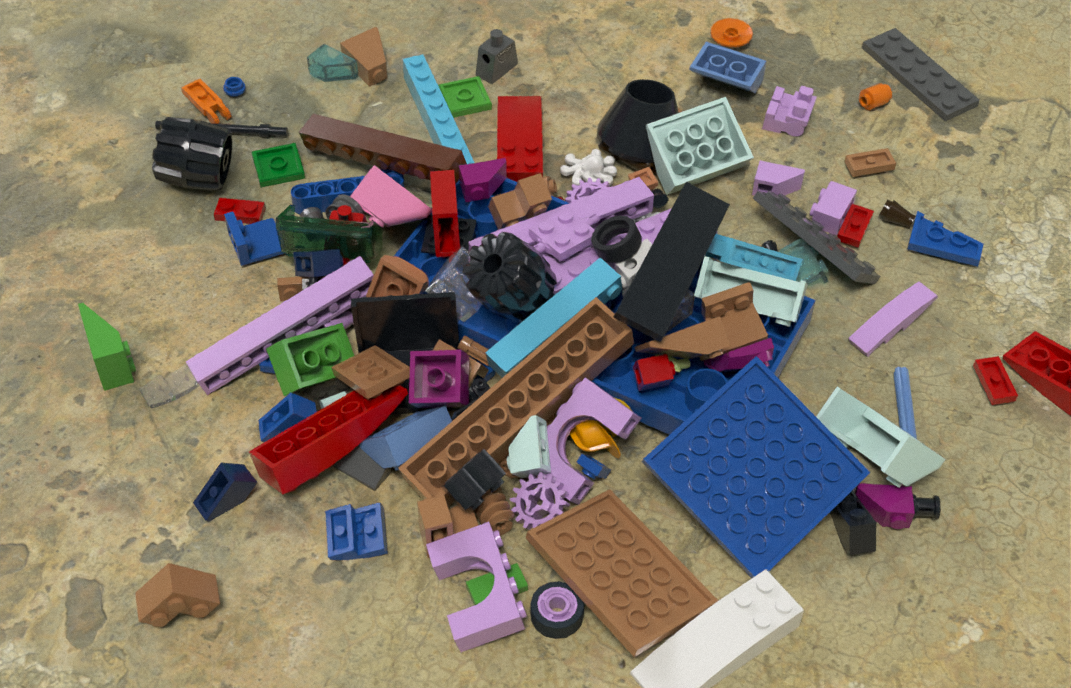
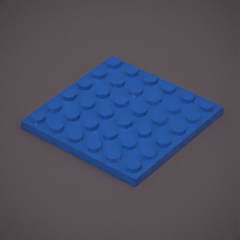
M757 356L641 461L751 578L764 570L769 572L870 474L869 470Z

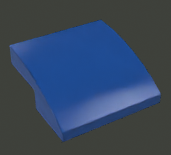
M380 502L357 509L348 504L325 511L328 558L330 560H353L388 554L384 507Z

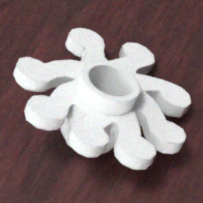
M593 149L591 154L582 160L576 159L572 153L567 154L565 162L573 166L562 165L560 167L562 175L574 174L572 185L577 186L580 185L579 180H582V178L586 182H588V178H591L592 182L600 178L603 183L608 181L609 186L613 184L612 176L617 175V168L613 166L615 163L614 157L607 156L603 159L601 151L598 149Z

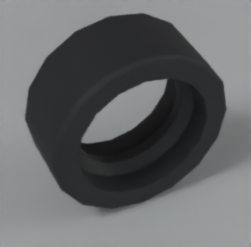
M619 215L599 224L592 233L591 242L602 260L608 263H618L630 258L638 251L642 243V236L633 219L628 216ZM627 233L626 237L620 242L606 245L613 237Z

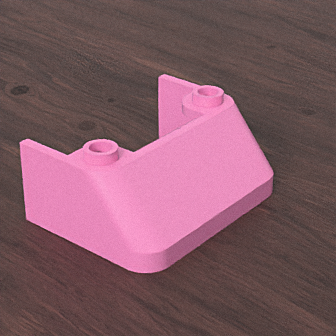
M375 165L369 170L350 196L370 215L369 220L379 228L425 219L432 212L429 206Z

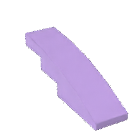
M918 281L867 320L848 338L849 342L868 357L882 342L886 344L899 330L904 331L938 298L937 295Z

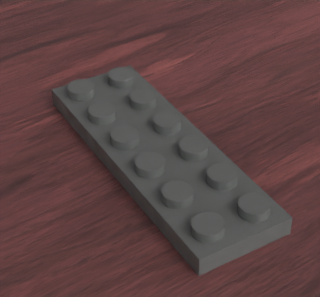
M893 28L863 42L862 49L944 121H948L978 107L980 100L898 29Z
M757 191L753 197L762 207L854 281L876 284L881 277L874 271L876 268L872 264L858 259L856 251L849 247H843L840 244L841 240L837 236L823 231L824 226L816 220L812 219L811 221L806 217L807 213L797 206L793 207L790 204L791 200L781 193L776 195L771 191L767 193Z

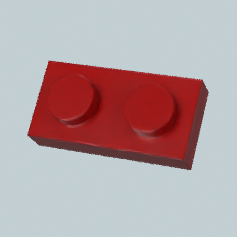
M219 198L214 211L215 221H225L224 214L234 212L236 219L241 220L242 223L252 224L262 221L266 209L265 202Z
M851 204L837 235L841 242L859 248L872 220L874 210Z
M1000 357L976 359L973 367L991 405L1016 402L1018 394Z

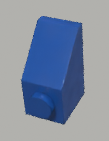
M293 393L288 394L258 420L261 441H268L316 413L315 402Z

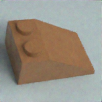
M719 316L666 335L661 342L652 340L634 348L636 352L667 354L671 357L686 359L700 357V360L703 361L724 354L722 349L731 345Z

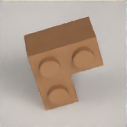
M540 173L518 180L513 191L492 197L488 207L499 230L545 213L552 198Z
M444 495L428 497L422 501H417L419 530L427 559L430 556L426 544L478 526L474 510L471 511L468 508L466 511H462L459 506L448 509Z
M171 563L163 567L135 592L139 622L150 624L154 627H164L179 613L196 618H204L220 604L216 575Z

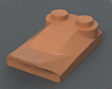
M385 255L379 261L366 297L422 294L428 288L429 280L422 270L402 258Z

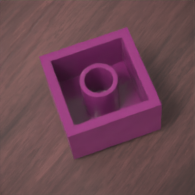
M462 350L410 351L409 404L417 408H436L445 405L446 408L464 407L469 403V355Z

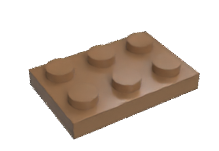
M376 345L331 367L335 377L366 399L378 397L383 391L399 386L406 379L410 378L409 366Z

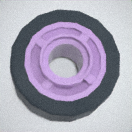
M560 581L548 582L540 586L532 596L530 603L531 622L535 629L545 637L553 639L566 638L580 628L584 617V602L567 583ZM559 608L562 609V611L555 612L552 609Z

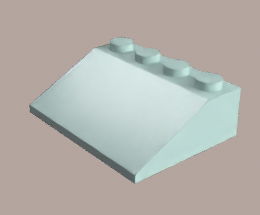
M726 97L646 125L657 175L666 195L682 190L686 182L696 185L742 168L754 158Z

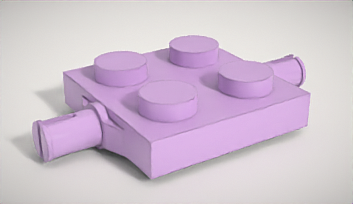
M566 208L529 228V236L537 242L532 247L540 253L546 252L562 261L592 244L591 238L595 229L591 226L599 223V217L596 213H593L586 218H580Z

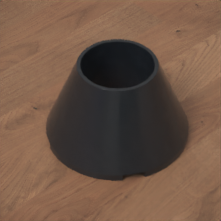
M639 79L629 82L598 124L597 138L600 143L604 141L609 146L610 152L622 158L643 163H654L646 125L679 113L673 90L667 85L654 80Z

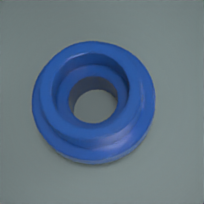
M239 77L226 79L223 86L225 94L233 97L241 95L246 89L245 83Z

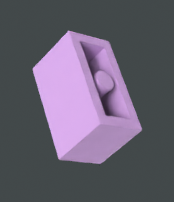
M831 181L826 189L823 188L818 198L819 202L818 204H813L810 216H812L813 220L824 226L823 231L837 236L851 204H854L857 190Z

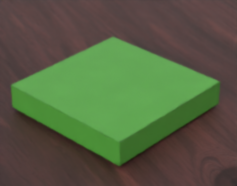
M479 76L438 85L453 118L492 110V103Z

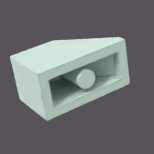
M534 415L528 419L508 447V469L511 471V474L520 478L529 477V474L537 476L539 472L544 474L551 473L547 423L544 419Z

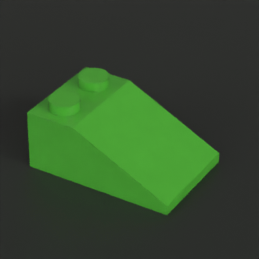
M79 303L78 307L104 391L133 383L134 380L131 372L136 371L133 358H127V356L131 355L128 342H122L119 332L87 305Z
M343 323L283 339L266 348L283 396L336 379L337 377L334 376L331 367L355 356Z

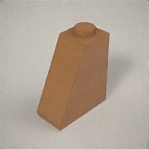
M377 27L340 43L342 60L369 87L387 79L386 60Z

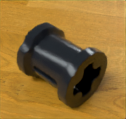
M913 494L915 511L913 519L916 516H926L938 520L940 516L939 496L933 495L932 498L916 497Z

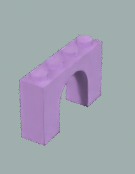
M587 378L576 384L572 391L573 395L567 403L560 406L557 411V417L552 424L547 426L551 473L546 474V476L548 477L551 474L556 477V482H562L564 487L561 490L569 493L566 499L578 505L591 489L594 482L574 468L567 459L565 444L571 430L581 422L596 420L626 440L641 420V417Z
M489 522L426 544L433 569L439 580L471 569L485 570L495 578L493 589L485 600L475 606L447 615L454 641L460 652L525 629L522 618L527 617L522 601H516L514 594L519 593L514 576L508 577L507 570H510L511 566L506 553L501 554L499 547L504 546L498 530L493 532Z

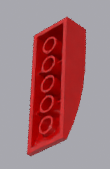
M498 96L497 159H506V178L516 182L540 173L543 177L541 96Z
M1034 331L1003 355V360L1038 392L1071 416V350Z
M400 385L391 387L383 391L380 396L366 399L354 390L250 450L249 454L259 477L282 495L296 490L299 485L319 476L322 471L332 466L364 441L408 394L407 389Z

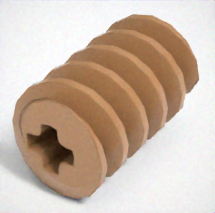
M501 486L493 493L490 490L486 491L481 496L484 501L474 509L480 524L489 522L493 532L498 530L500 536L511 530L513 527L512 519L514 518V512L509 510L510 504L505 501L506 496L501 493Z

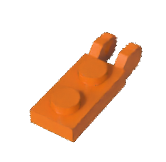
M201 78L181 87L185 97L204 116H207L210 123L219 124V118L214 113L217 110L224 119L228 120L231 118L229 109Z

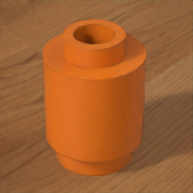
M876 84L860 92L859 102L866 110H872L887 104L892 98V90L887 84Z

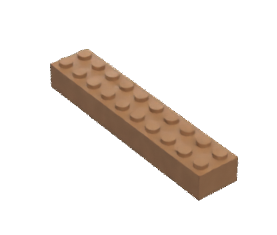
M595 297L402 464L398 469L404 480L423 500L428 497L444 495L449 507L454 501L441 486L482 449H485L498 464L509 454L508 447L531 416L536 415L547 421L558 411L562 404L567 403L573 395L572 391L577 383L583 381L584 378L592 381L634 344L632 329L625 323L613 318L615 314Z

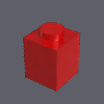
M667 354L640 359L633 365L639 391L669 385L674 379L673 376H675L674 364L672 361H669Z

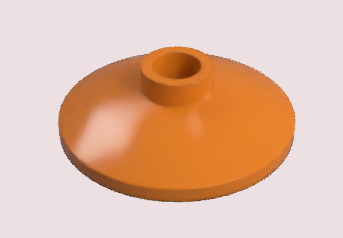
M734 18L721 19L711 27V37L713 40L726 47L744 46L751 41L753 35L751 27L746 22Z

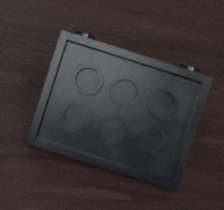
M455 292L351 299L358 353L376 345L410 367V351H432L439 339L459 350ZM410 378L400 385L407 389L408 394L390 415L415 413L431 409L417 408L409 404ZM451 407V408H447V410H448V411L459 410V409H461L462 407H457V408Z

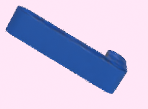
M379 167L381 171L404 187L403 174ZM365 176L295 185L291 189L293 210L300 215L303 210L316 207L323 213L329 205L333 204L334 199L338 195L351 196Z

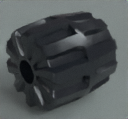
M166 117L165 120H162L160 123V133H156L155 136L157 146L153 149L152 158L154 159L152 171L155 179L184 188L221 190L226 182L231 164L233 147L231 130L194 119Z
M501 232L498 236L493 233L488 234L482 238L479 247L474 245L469 250L468 254L471 259L468 264L463 265V274L469 279L466 287L482 305L498 316L510 319L515 323H522L555 295L553 292L557 280L556 274L550 269V264L538 250L514 234L508 232Z

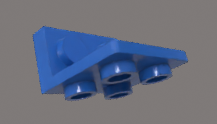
M234 212L224 214L227 231L241 266L286 253V247L273 218L243 226L242 221L236 219Z

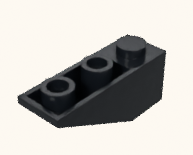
M852 490L830 511L839 540L849 555L875 552L876 521Z

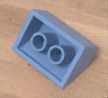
M705 42L689 70L706 78L756 93L764 78L766 60Z
M446 405L418 411L368 436L359 444V447L383 469L394 467L395 470H399L398 468L449 425L452 420Z

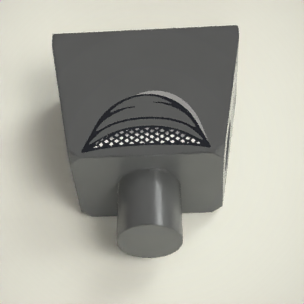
M500 29L492 30L490 38L478 48L476 76H479L491 85L518 65L515 41L504 35Z

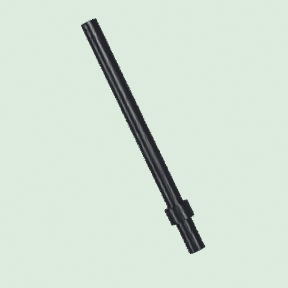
M156 120V129H160V123L162 121ZM215 124L230 129L231 133L253 134L270 138V136H288V127H271L270 124H260V126Z

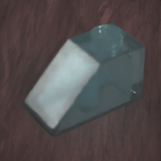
M326 44L321 45L307 57L309 74L324 82L358 78L357 60Z

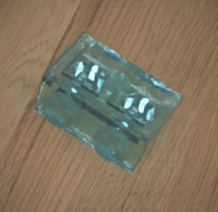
M802 238L778 250L780 253L803 259L796 279L797 282L803 280L808 285L819 278H822L824 283L829 282L825 275L829 272L822 259L817 261L815 258L819 253Z

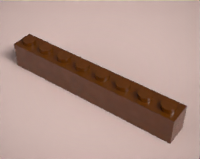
M312 114L299 131L304 146L309 150L343 157L346 160L358 161L365 165H375L384 170L389 169L400 174L412 175L419 179L431 180L430 171L454 170L456 185L459 180V166L467 164L462 150L317 114Z

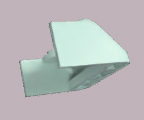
M704 256L694 294L695 297L702 299L750 282L754 290L753 304L759 314L776 318L775 323L790 326L791 322H797L807 288L806 281L801 280L797 282L717 262L710 257Z
M836 387L816 416L846 448L850 445L880 466L881 471L888 475L886 479L899 488L902 484L909 486L936 471L946 460L839 387Z

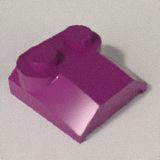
M768 338L703 361L709 369L717 370L720 373L741 370L756 356L766 366H770L768 361L773 359L774 345L772 339Z

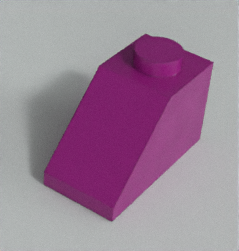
M505 158L459 166V180L465 202L490 198L506 179Z
M859 483L857 485L855 494L878 524L882 527H892L894 529L910 528L915 514L912 486H901L899 488L896 485Z

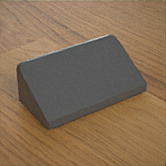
M359 445L333 464L334 468L374 491L391 474L390 468L383 469Z

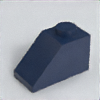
M339 249L293 252L295 276H327L343 267V258Z
M220 463L193 504L205 521H211L243 503L257 484V481L244 464Z

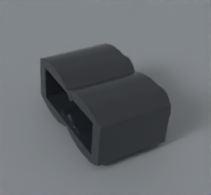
M482 449L441 487L462 511H466L468 508L473 511L484 501L481 496L486 491L490 490L493 493L504 483L502 477L506 473L489 453Z

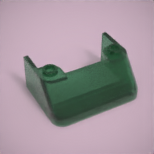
M291 204L276 217V232L280 249L288 257H294L293 252L339 249L342 258L356 259L361 256L365 263H371V260L375 259L382 250L383 228L373 220L369 223L295 216V205Z

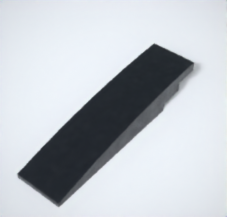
M686 182L613 318L661 342L730 204Z

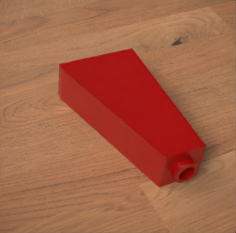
M454 170L430 171L436 257L460 256Z

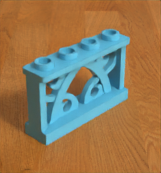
M715 234L705 254L706 257L717 259L727 264L793 281L797 279L803 260L719 234Z

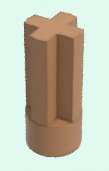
M465 335L459 343L458 349L489 366L485 354L489 349Z

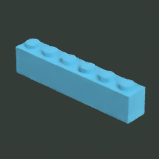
M601 258L596 260L485 352L488 365L503 378L595 297L603 304L610 299H615L622 290L621 276Z

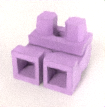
M776 86L762 129L777 133L784 131L791 136L802 135L817 98L812 96L814 90L801 86L799 92L795 91L793 96L784 93L785 88Z

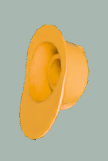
M596 420L581 422L569 433L575 445L583 451L594 452L606 449L615 458H620L621 456L612 437Z

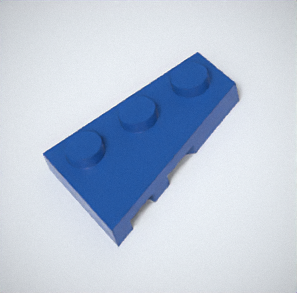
M917 211L908 250L978 267L983 243L959 231L952 232L944 228L943 223L937 220L932 222L924 218L925 214Z

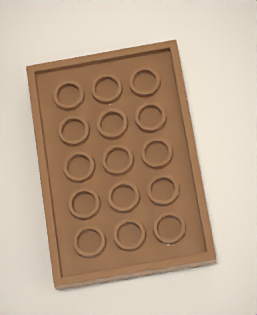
M610 489L527 531V541L633 657L682 629L694 618L719 601Z

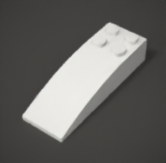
M764 570L720 599L676 632L630 672V675L641 688H711L797 629L800 625L804 609L767 570Z

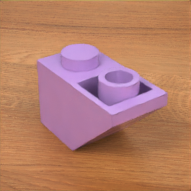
M760 161L752 195L755 196L757 191L766 193L771 191L776 195L779 193L788 195L800 190L805 170Z

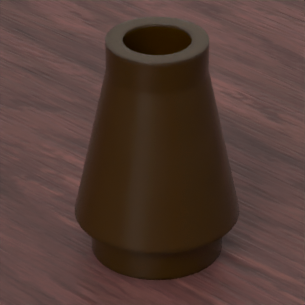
M888 199L879 214L880 217L884 218L883 221L903 225L910 228L916 217L895 200L892 202Z

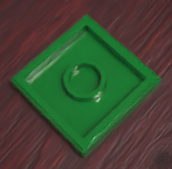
M296 143L251 151L261 188L305 179Z

